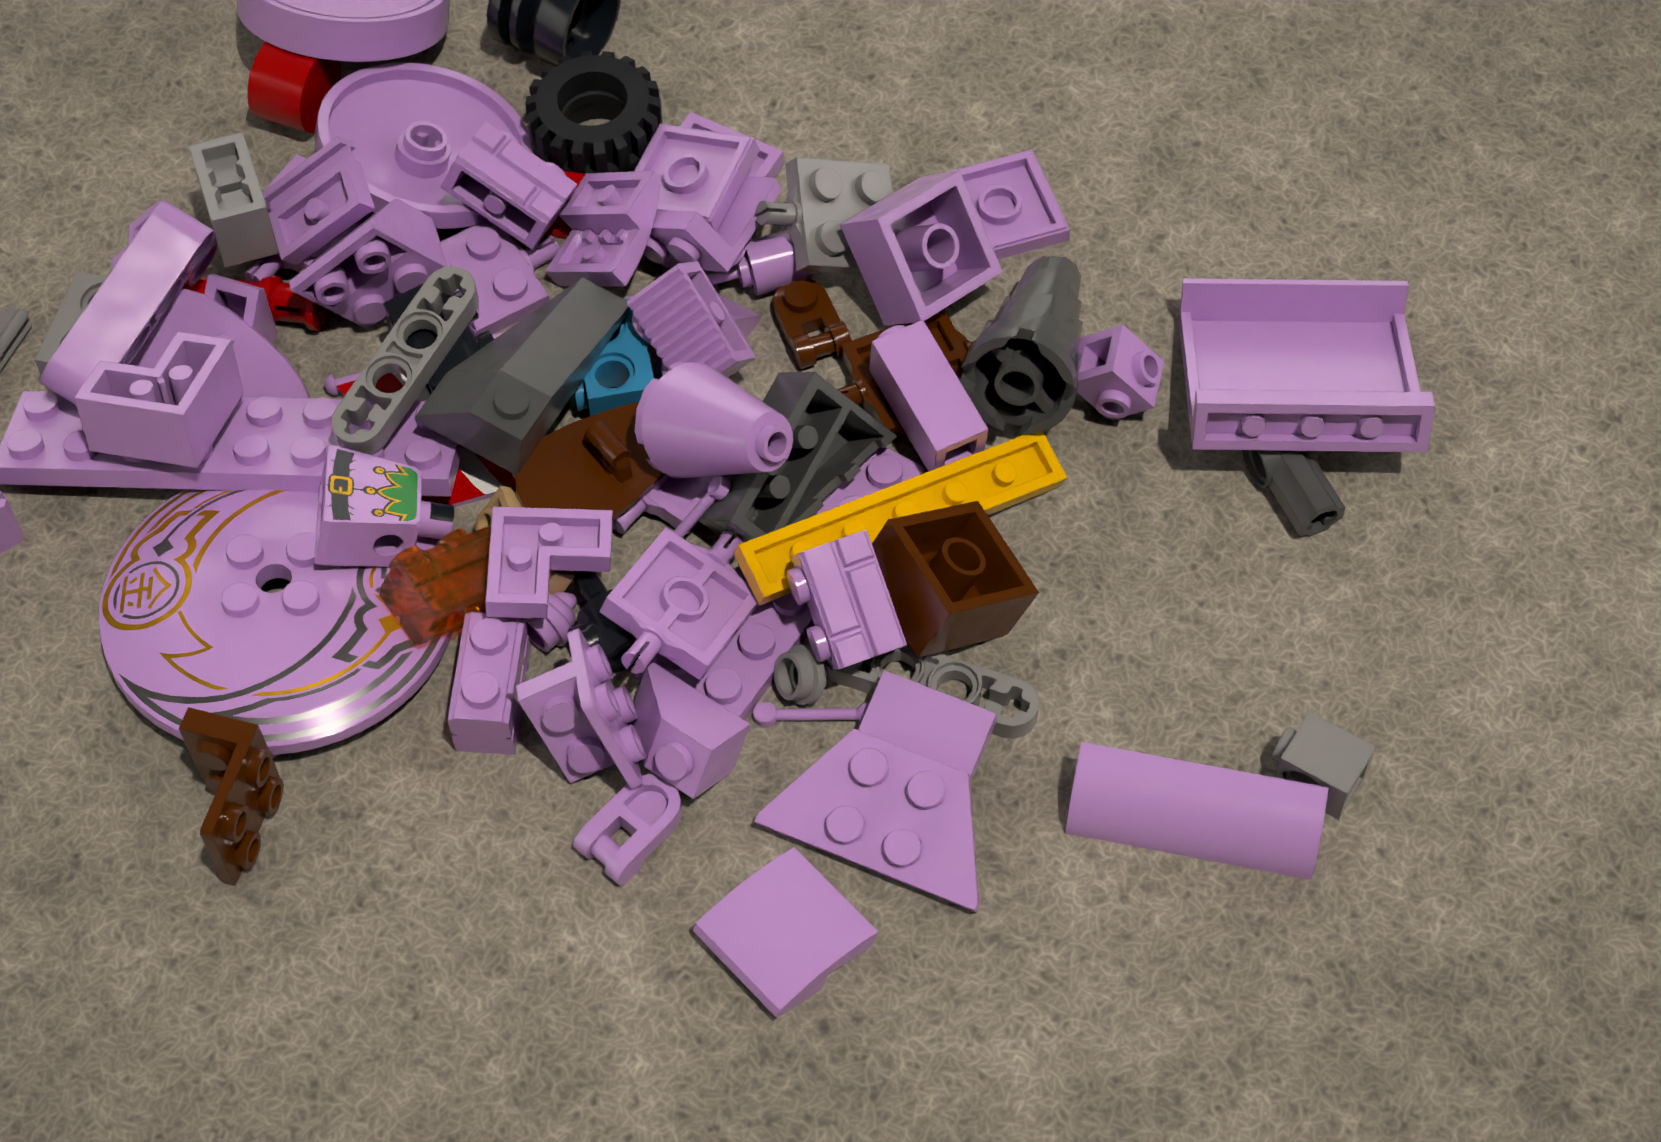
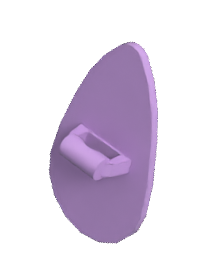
M180 289L173 302L129 364L154 368L177 332L231 339L244 390L243 397L311 398L302 378L289 360L262 334L221 303L206 294L189 289Z

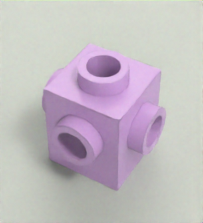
M1123 324L1080 338L1077 352L1082 354L1077 393L1096 408L1100 414L1110 420L1124 418L1155 407L1164 361Z

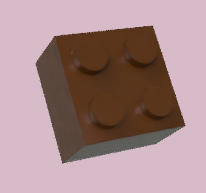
M979 501L888 519L872 543L904 637L918 658L1009 634L1039 594V591Z

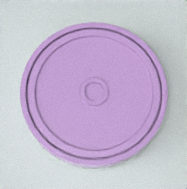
M237 0V12L241 22L248 30L260 39L281 49L320 59L367 62L413 55L439 42L444 37L449 26L450 0Z

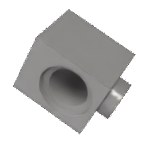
M1309 712L1298 731L1288 727L1277 743L1271 757L1272 760L1279 763L1275 778L1329 787L1325 813L1339 820L1367 775L1376 746Z

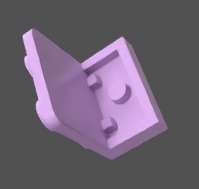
M746 177L718 232L698 212L657 210L643 256L666 268H673L678 263L698 261L705 271L728 272L731 267L742 259L746 252L747 242L759 226L756 218L762 214H756L758 203L760 201L774 202L782 190V185L774 177Z

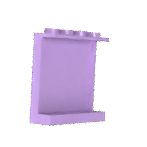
M1183 278L1179 312V333L1192 449L1427 452L1435 403L1432 392H1421L1404 315L1409 288L1408 281Z

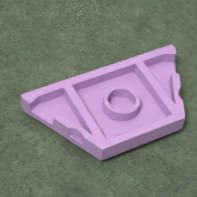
M853 729L766 805L757 814L754 821L762 827L977 913L980 907L970 775L967 772L860 730Z

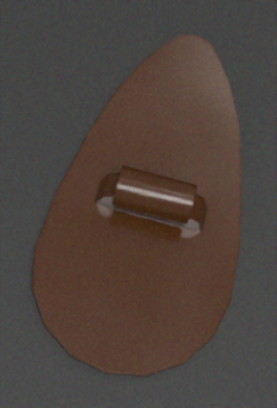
M639 402L600 412L568 424L544 436L519 474H515L516 496L522 507L613 510V521L635 505L665 475L650 466L646 460H650L644 445L637 442L635 421L636 408Z

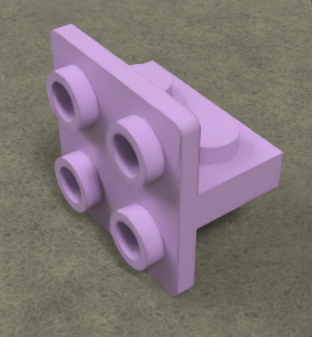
M575 629L567 633L572 661L516 685L518 702L570 783L616 764L629 787L633 789L643 784L638 761L646 758L645 749L635 727L630 724V722L638 719L636 708L627 689L624 686L615 689L610 681L613 678V672L602 647L599 644L590 647L580 629Z

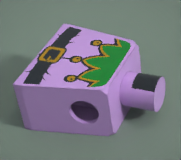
M328 445L318 493L314 564L405 567L411 563L417 536L442 540L450 539L454 520V505L421 501L422 472L417 467L339 446Z

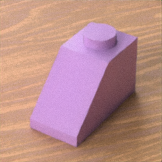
M656 663L649 664L646 667L634 701L638 719L632 721L645 749L646 758L643 759V764L645 768L694 799L734 770L750 724Z

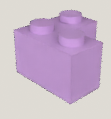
M177 332L154 368L99 360L74 397L90 451L198 468L243 395L244 390L231 339Z

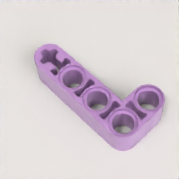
M163 200L160 202L49 360L40 378V383L76 405L74 397L99 360L129 365L184 284L186 283L192 287L210 265L218 247L215 231L168 201Z

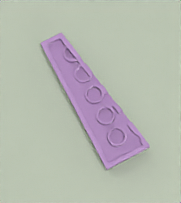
M887 447L878 448L859 466L861 471L849 482H842L822 501L824 506L814 515L925 473V467ZM740 568L736 573L747 582ZM790 593L760 606L758 604L700 680L659 653L653 657L649 664L656 663L745 720L774 682V666L779 655L788 652L795 645H801L808 636L807 628L815 626L808 604L798 605L793 594ZM645 670L641 674H635L637 681H642Z

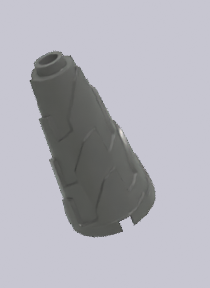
M1042 256L1026 268L1012 296L1005 297L993 322L987 321L980 336L969 348L963 362V374L960 379L962 386L983 421L1001 431H1004L1007 423L1021 426L1018 435L1046 431L1064 420L1075 402L1082 354L1077 353L1083 321L1079 320L1082 302L1078 300L1081 274L1076 264L1067 257Z

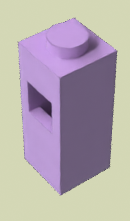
M923 320L906 327L903 325L893 326L882 332L876 340L872 341L869 371L928 472L985 450L988 427Z

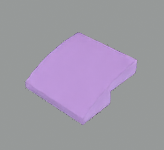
M655 171L585 174L559 214L572 231L547 267L545 273L558 286H571L582 277L598 286H626L636 270L651 234L660 192L661 178Z
M795 847L778 856L744 880L695 923L693 932L776 1018L817 993L823 987L828 974L866 951L873 945L878 931Z

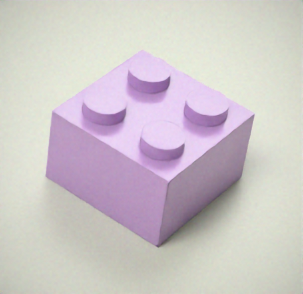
M960 170L922 176L840 224L884 325L925 321L1003 272Z

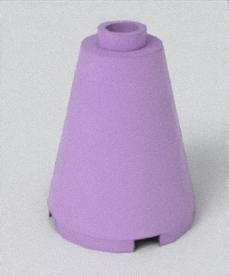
M676 362L668 366L673 369L664 374L660 379L653 378L645 387L636 408L635 434L637 442L644 445L650 460L646 459L650 466L668 476L693 478L771 472L782 466L791 452L793 432L789 421L782 414L706 364Z

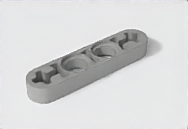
M455 266L443 267L434 271L427 278L335 409L331 423L339 447L373 455L389 440L478 309L479 297L475 280L468 271ZM457 289L461 290V298L452 296L445 305L443 304L442 293L452 295ZM442 311L445 321L439 316ZM419 329H429L438 335L431 346L423 349L412 348L406 344V341L412 332ZM396 372L407 378L405 385L394 393L380 392L375 388L377 381L387 373ZM367 400L374 406L371 411L369 409ZM368 418L371 429L369 431L359 429L354 435H351L349 426L351 424L361 426Z
M909 643L898 649L872 657L870 673L864 672V662L868 663L869 659L832 671L828 661H824L828 671V680L871 695L874 694L882 675L881 670L883 667L894 661H902L909 664L915 672L910 680L937 690L940 684L946 680L956 679L965 682L970 687L971 694L963 701L976 706L980 705L981 689L989 690V699H985L984 709L997 714L998 719L992 734L1002 738L1015 739L1023 737L1031 732L1037 723L1039 698L1037 692L1027 682L940 653L918 658ZM1010 699L1021 702L1020 711H1016L1012 718L1002 715V706H1007Z

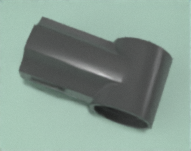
M1242 450L1246 468L1260 488L1269 487L1298 535L1305 534L1311 537L1328 530L1335 522L1343 518L1345 506L1318 465V451Z

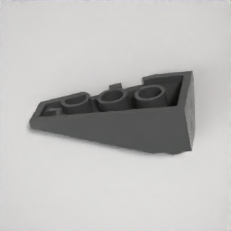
M582 277L448 371L417 413L416 421L511 473L518 475L631 308L627 306V301Z

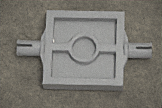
M796 157L785 163L788 186L785 203L760 201L756 208V214L762 215L756 218L757 222L760 225H785L794 243L797 271L862 275L840 224L892 194L889 164Z

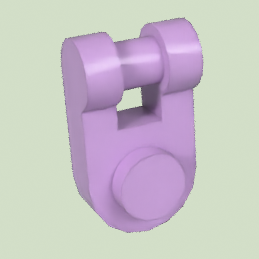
M642 775L643 784L633 789L626 784L583 826L573 842V847L587 859L597 858L606 866L605 874L619 886L626 884L639 871L643 861L680 823L682 806L679 791L658 775ZM621 826L632 835L622 846L611 838Z

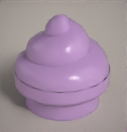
M566 592L549 593L547 618H525L528 630L527 635H529L530 641L539 649L548 652L555 645L562 647L568 642L567 633L570 632L569 628L574 625L576 620L573 609L576 606L577 599L574 594Z

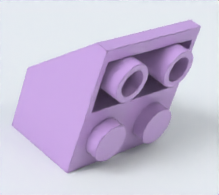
M394 198L317 257L291 279L289 285L291 291L364 328H369L386 317L387 313L383 306L384 302L425 283L434 271L448 266L433 218L400 199Z

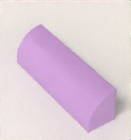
M1081 742L1065 833L1311 880L1321 839L1329 787Z

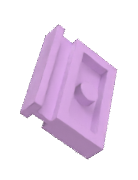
M337 136L262 192L264 200L269 202L272 210L269 212V217L282 261L298 265L375 209L361 163L354 160L352 151L356 149L354 141Z

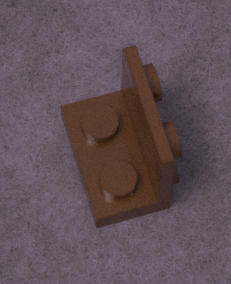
M188 707L179 726V731L207 788L216 793L201 826L200 836L223 883L236 886L243 868L250 869L256 862L261 846V835L258 832L266 814L272 815L278 809L283 795L284 783L279 776L272 759V753L267 747L258 724Z

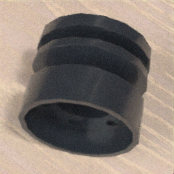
M489 0L487 8L488 31L494 40L505 45L514 46L516 50L523 53L533 54L536 52L541 61L556 67L559 65L558 59L567 55L572 59L581 57L580 52L592 51V55H599L612 35L618 19L621 0Z

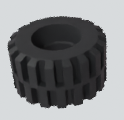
M592 51L580 52L581 57L573 59L567 55L558 59V66L548 65L541 71L542 79H534L530 85V96H526L525 103L533 154L544 162L557 165L563 171L582 174L633 172L659 124H663L659 88L656 81H651L650 72L644 66L636 68L634 59L627 56L617 59L615 58V52L603 51L601 55H592ZM594 119L611 120L601 125H581L585 121Z

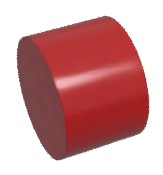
M265 41L254 59L248 80L247 100L251 113L255 117L310 134L315 133L320 105L329 90L341 80L340 61L293 53Z

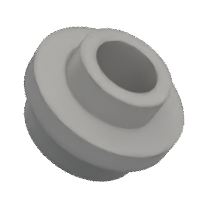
M795 645L788 652L780 654L774 666V681L779 694L784 699L793 700L799 705L813 704L819 700L827 683L828 671L824 661H817L811 645Z

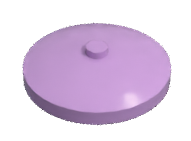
M420 63L380 64L358 70L344 77L324 97L320 105L315 129L316 152L337 136L354 141L356 149L352 151L354 160L361 163L375 207L372 212H378L394 198H398L433 218L435 227L439 229L468 227L480 224L486 220L485 217L441 188L455 158L485 121L499 131H506L512 134L521 146L533 153V145H531L529 131L516 110L498 93L464 74Z

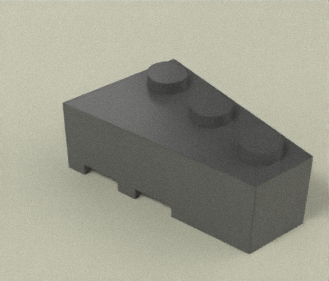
M779 372L762 402L782 414L791 425L793 445L787 460L782 466L771 472L722 475L731 481V488L728 494L722 500H716L698 521L719 536L725 531L734 532L729 541L731 544L737 535L744 543L812 517L824 506L822 501L842 482H849L861 471L859 466L878 448L887 447L897 436L816 372Z

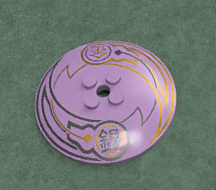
M184 489L161 504L139 524L122 545L110 566L99 603L100 640L107 664L118 687L128 701L156 726L182 740L184 739L179 731V726L187 708L190 707L258 724L272 755L316 749L341 741L383 720L402 706L418 691L441 660L451 639L458 607V582L453 556L447 540L417 536L411 563L405 567L314 564L318 493L288 490ZM283 578L290 581V584L279 592L268 593L261 590L263 584L271 579Z

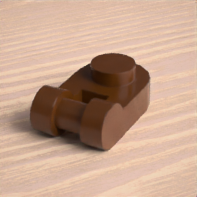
M812 279L796 280L788 285L779 287L775 291L773 298L775 320L798 369L815 365L817 363L816 358L831 353L835 357H840L841 344L852 340L846 324L840 320L822 285ZM821 329L823 331L821 334L812 337L808 336V333Z

